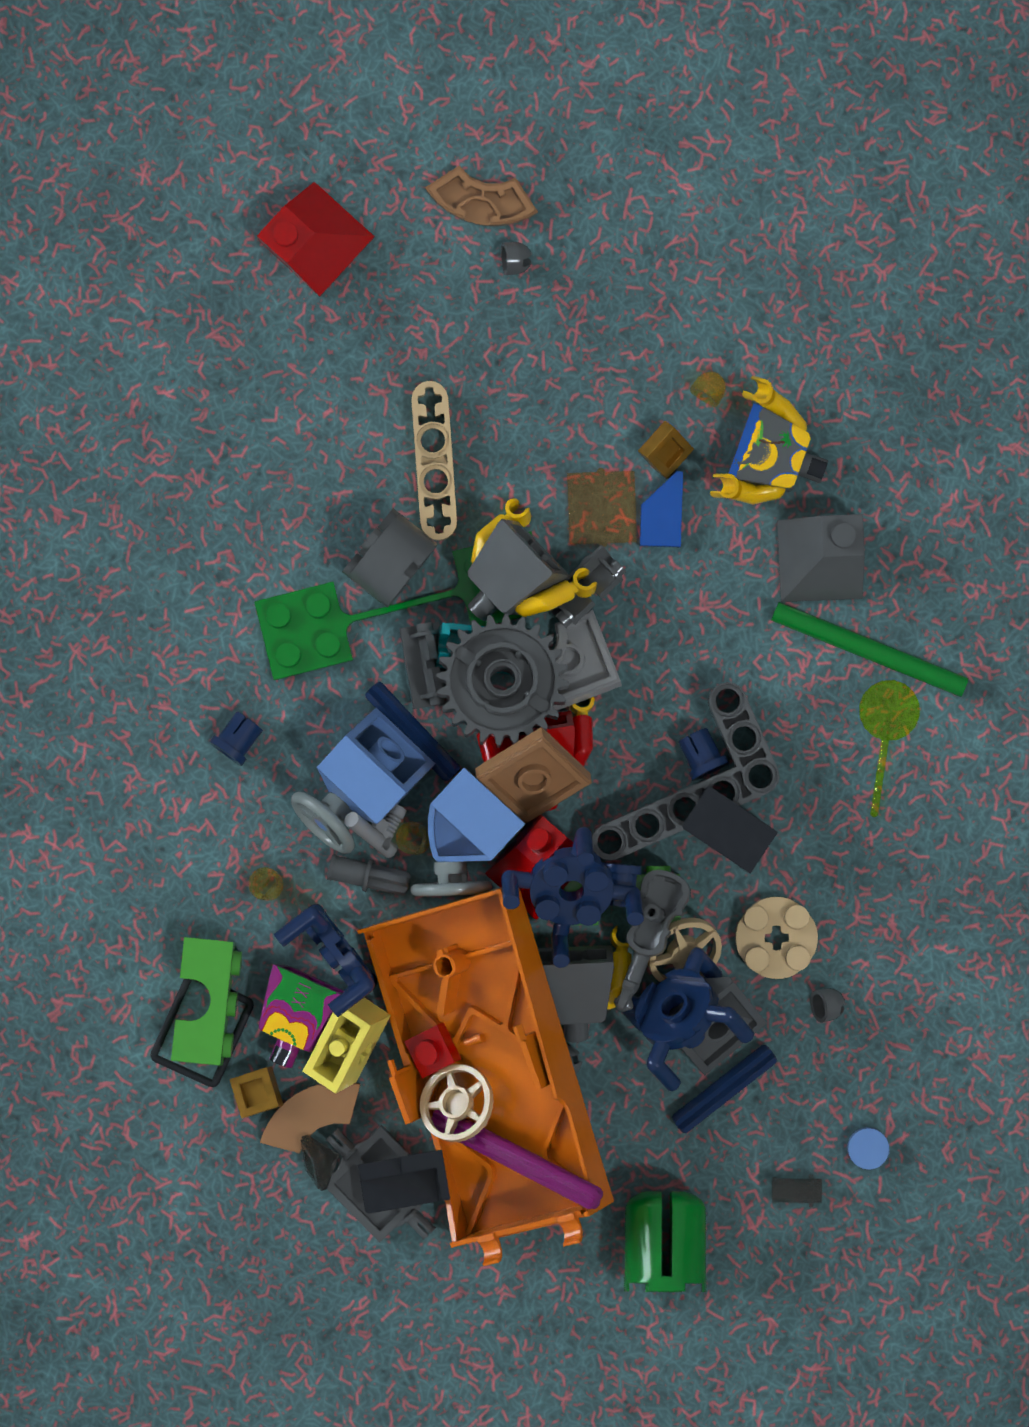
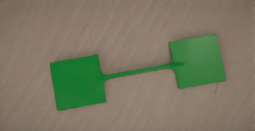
M473 546L452 551L459 577L458 584L454 589L390 605L388 608L383 607L355 615L345 614L340 609L334 582L255 601L273 680L353 661L347 637V629L353 622L446 598L458 597L462 599L467 608L470 624L471 621L475 620L480 626H486L487 621H482L476 617L468 608V604L481 591L468 577V570L472 565ZM497 609L491 616L495 623L499 624L502 622L505 614ZM509 615L510 621L524 617L521 615Z

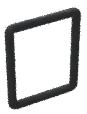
M184 979L151 1050L150 1056L155 1063L208 1087H216L220 1083L231 1058L224 1057L223 1065L218 1066L213 1079H210L158 1055L192 979ZM239 992L238 1001L246 1004L233 1032L232 1054L254 1007L253 1000Z

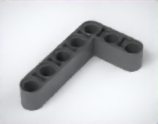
M730 682L721 683L714 687L708 696L709 710L734 767L597 827L592 834L593 851L601 859L609 861L619 859L683 831L682 825L684 821L677 819L673 813V806L676 800L688 797L696 805L705 787H713L718 781H726L733 788L731 801L739 806L766 795L775 789L779 782L777 765L746 694L740 686ZM721 690H731L738 698V705L731 713L722 712L716 706V696ZM739 727H746L754 734V744L746 751L737 749L732 741V735ZM758 764L764 765L770 771V782L764 788H756L749 781V771ZM646 813L652 814L658 820L657 832L647 838L640 836L635 828L638 817ZM606 830H614L621 839L619 849L611 854L603 853L597 843L599 835Z

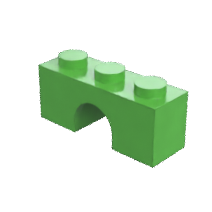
M184 937L180 978L197 980L204 984L209 991L211 1001L208 1011L201 1018L193 1021L175 1019L171 1061L222 1066L224 1057L231 1058L234 1033H227L228 1016H236L238 992H231L233 975L240 976L242 966V951H235V942Z

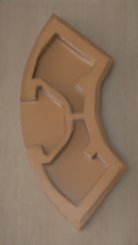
M458 166L425 187L431 198L445 211L461 220L476 225H511L538 214V211L516 178L503 183H483L470 177Z
M320 1083L298 1092L284 1102V1106L279 1107L263 1132L260 1143L300 1153L306 1139L317 1129L333 1123L350 1124L361 1084L354 1083L336 1094Z

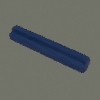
M377 682L366 692L367 700L436 763L432 769L442 780H450L459 771V764L383 683Z
M761 1045L674 1113L672 1116L673 1122L681 1132H689L776 1064V1056L767 1045Z

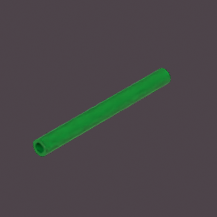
M778 602L771 621L956 696L961 697L968 683V678L781 602Z

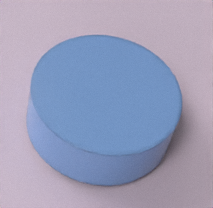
M865 1127L858 1129L851 1135L847 1144V1151L855 1165L862 1169L871 1170L880 1167L886 1161L889 1155V1143L879 1130Z

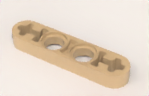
M426 381L415 388L411 400L420 524L422 531L432 540L442 541L451 537L457 528L449 399L446 390L441 384L434 381ZM426 389H433L435 396L442 397V402L435 404V418L443 415L444 424L428 422L419 425V417L427 418L425 404L418 403V398L425 396ZM435 429L444 435L445 444L441 450L428 452L422 447L421 438L428 430ZM433 470L444 472L448 478V485L445 490L439 493L428 491L424 485V478L427 473ZM450 497V505L442 504L443 517L451 519V524L444 526V533L438 534L434 527L427 526V519L434 518V505L425 507L424 500L425 498L440 500Z

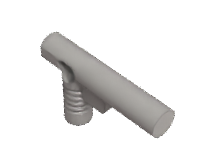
M396 805L387 814V817L378 824H369L356 812H350L345 816L344 823L383 856L392 858L397 852V846L391 840L407 810Z

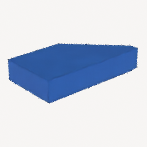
M676 471L641 504L640 546L681 547L683 471Z

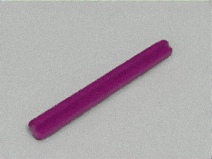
M434 1110L431 1120L434 1126L444 1133L448 1117L444 1116L440 1110ZM466 1118L460 1120L453 1134L462 1133L471 1128L475 1123ZM485 1128L474 1137L460 1142L587 1209H596L600 1205V1200L603 1197V1191L600 1187Z

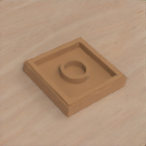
M542 727L475 768L476 778L525 823L530 822L592 783L590 772Z

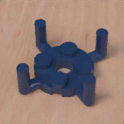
M587 827L577 829L572 847L554 851V856L545 861L542 858L535 864L531 873L507 870L501 877L503 905L505 908L515 909L519 906V888L530 889V898L537 916L543 920L554 922L551 934L553 964L558 968H564L570 962L568 947L570 925L582 924L590 926L596 924L600 920L601 914L610 905L611 900L625 902L627 922L630 925H640L644 920L640 890L635 886L613 884L612 873L609 867L607 868L601 862V857L593 851L592 833ZM568 881H576L582 885L580 889L573 892L564 891L560 888Z
M313 904L275 932L274 936L283 947L304 931L307 932L317 945L321 942L324 943L319 952L333 969L341 965L342 969L338 973L348 985L342 994L328 1004L332 1012L339 1017L373 991L377 984V978L356 950L349 945L343 933L330 919L323 907L319 904Z
M695 947L689 952L683 969L672 970L664 974L667 978L657 985L652 982L645 988L640 997H632L633 1009L622 1012L635 1028L641 1031L646 1039L653 1044L646 1065L668 1091H675L681 1084L679 1077L665 1063L669 1050L683 1047L690 1049L699 1046L703 1042L705 1032L712 1022L725 1023L742 1043H748L754 1037V1031L734 1008L717 1006L719 1001L718 994L699 972L705 978H720L723 974L706 952L699 947ZM680 1003H684L682 1009L677 1014L669 1016L672 1008L677 1007Z

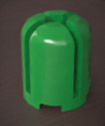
M644 1191L629 1199L625 1207L624 1291L629 1292V1283L645 1284V1292L685 1291V1284H701V1292H707L706 1208L699 1197L685 1191L670 1192L669 1276H662L661 1191Z

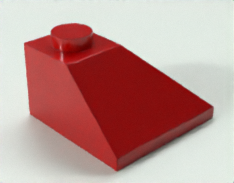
M315 182L285 204L257 235L259 242L319 297L375 237Z
M539 815L526 825L485 874L495 884L502 887L501 877L505 871L515 870L531 873L535 864L542 858L545 861L554 856V851L572 847L573 842L544 816ZM570 881L564 883L560 888L564 889ZM520 888L526 911L537 920L539 917L530 898V889Z

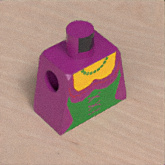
M273 964L259 1022V1029L278 1038L269 1059L281 1066L292 1068L300 1049L313 1052L333 1013L328 1004L342 994L344 990L291 966Z

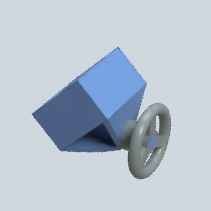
M375 708L346 734L317 766L329 793L319 801L307 793L295 792L291 796V805L300 820L315 836L335 851L348 854L354 850L355 843L351 833L344 825L345 816L350 812H356L363 819L378 824L436 763L380 710Z
M463 768L430 804L428 836L432 856L437 861L434 862V875H438V882L412 885L410 891L414 896L473 895L492 890L493 886L489 881H468L467 861H492L525 825L514 812L466 768Z

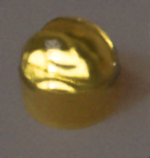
M712 371L698 376L690 387V391L694 396L712 407L718 406L726 390L724 379L720 374ZM702 392L709 397L704 398Z
M414 821L404 823L396 834L397 846L401 851L410 855H420L426 852L430 846L428 828ZM409 833L423 838L421 845L408 841Z
M262 867L255 870L250 876L249 890L259 900L272 901L281 895L283 879L277 871L268 867ZM272 877L276 878V882L263 895L261 890L268 885Z

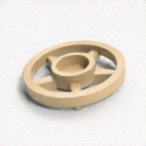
M680 919L670 923L669 930L671 935L674 933L675 939L669 944L667 953L650 957L648 961V967L653 976L661 982L667 977L657 970V965L673 964L675 970L683 969L689 952L695 947L703 948L711 939H713V948L709 957L717 964L722 950L721 939L715 928L703 919ZM693 927L706 930L696 939L689 935L682 936L679 931Z
M454 1064L437 1071L426 1083L420 1098V1114L425 1127L434 1136L448 1142H462L474 1137L488 1124L487 1122L492 1113L494 1099L491 1085L480 1071L467 1065ZM454 1073H470L479 1082L466 1090L458 1085ZM447 1076L448 1088L443 1091L439 1101L429 1102L436 1085ZM483 1090L484 1107L481 1115H479L473 1109L474 1098ZM429 1109L440 1110L444 1116L448 1117L444 1133L434 1126L430 1118ZM470 1117L476 1121L468 1130L459 1134H453L460 1120Z

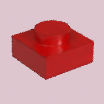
M444 1022L404 1041L422 1078L461 1060V1056Z

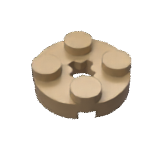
M767 897L746 909L736 927L735 943L738 954L748 968L766 978L783 979L795 975L809 965L811 958L816 952L818 933L815 922L806 908L788 898ZM773 926H780L781 933L789 934L788 941L782 942L781 949L778 950L773 949L772 943L765 942V934L772 933Z

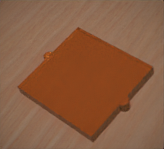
M599 468L597 472L567 473L570 545L599 544L606 547L607 543L637 542L635 471L605 472L603 468Z

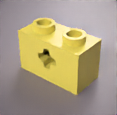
M366 998L361 999L339 1017L332 1013L302 1072L335 1094L357 1082L391 1015Z

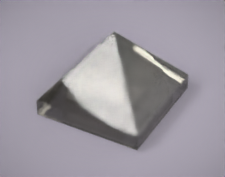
M308 1135L302 1136L301 1147L305 1170L318 1189L321 1191L326 1190L340 1154Z

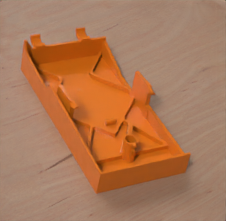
M502 887L357 930L358 934L364 933L387 1013L391 1015L389 1018L404 1066L397 1069L394 1059L387 1060L391 1074L389 1080L405 1125L421 1118V1094L426 1083L435 1073L425 1078L421 1077L404 1041L444 1022L461 1056V1060L451 1065L463 1064L480 1071L491 1085L494 1099L493 1109L487 1122L488 1124L484 1128L600 1187L603 1191L600 1205L596 1209H587L460 1142L444 1141L431 1133L435 1149L442 1150L450 1200H446L445 1204L452 1241L450 1246L453 1248L478 1241L484 1252L483 1266L501 1261L502 1247L499 1238L541 1227L559 1224L564 1232L563 1247L580 1243L583 1238V1231L579 1218L589 1217L614 1202L520 888V904L515 909L504 907ZM454 1073L458 1085L466 1090L479 1082L470 1073ZM447 1076L436 1085L429 1102L439 1101L443 1091L448 1088ZM483 1090L474 1098L473 1109L479 1115H481L484 1107ZM429 1109L430 1118H432L434 1110ZM467 1117V1118H466V1119H468V1120H470V1121L476 1123V1121L473 1120L472 1118H470V1117Z

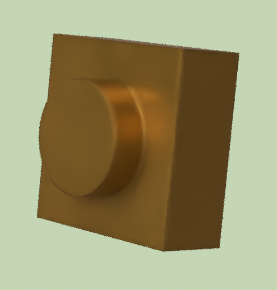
M664 421L638 452L659 474L668 479L694 448L675 427Z
M272 1066L230 1079L241 1119L284 1106Z

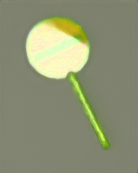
M895 680L880 681L872 685L863 694L859 705L860 719L864 728L874 737L881 739L870 811L872 817H877L879 813L889 740H898L907 736L915 728L920 716L919 701L915 693L906 684Z

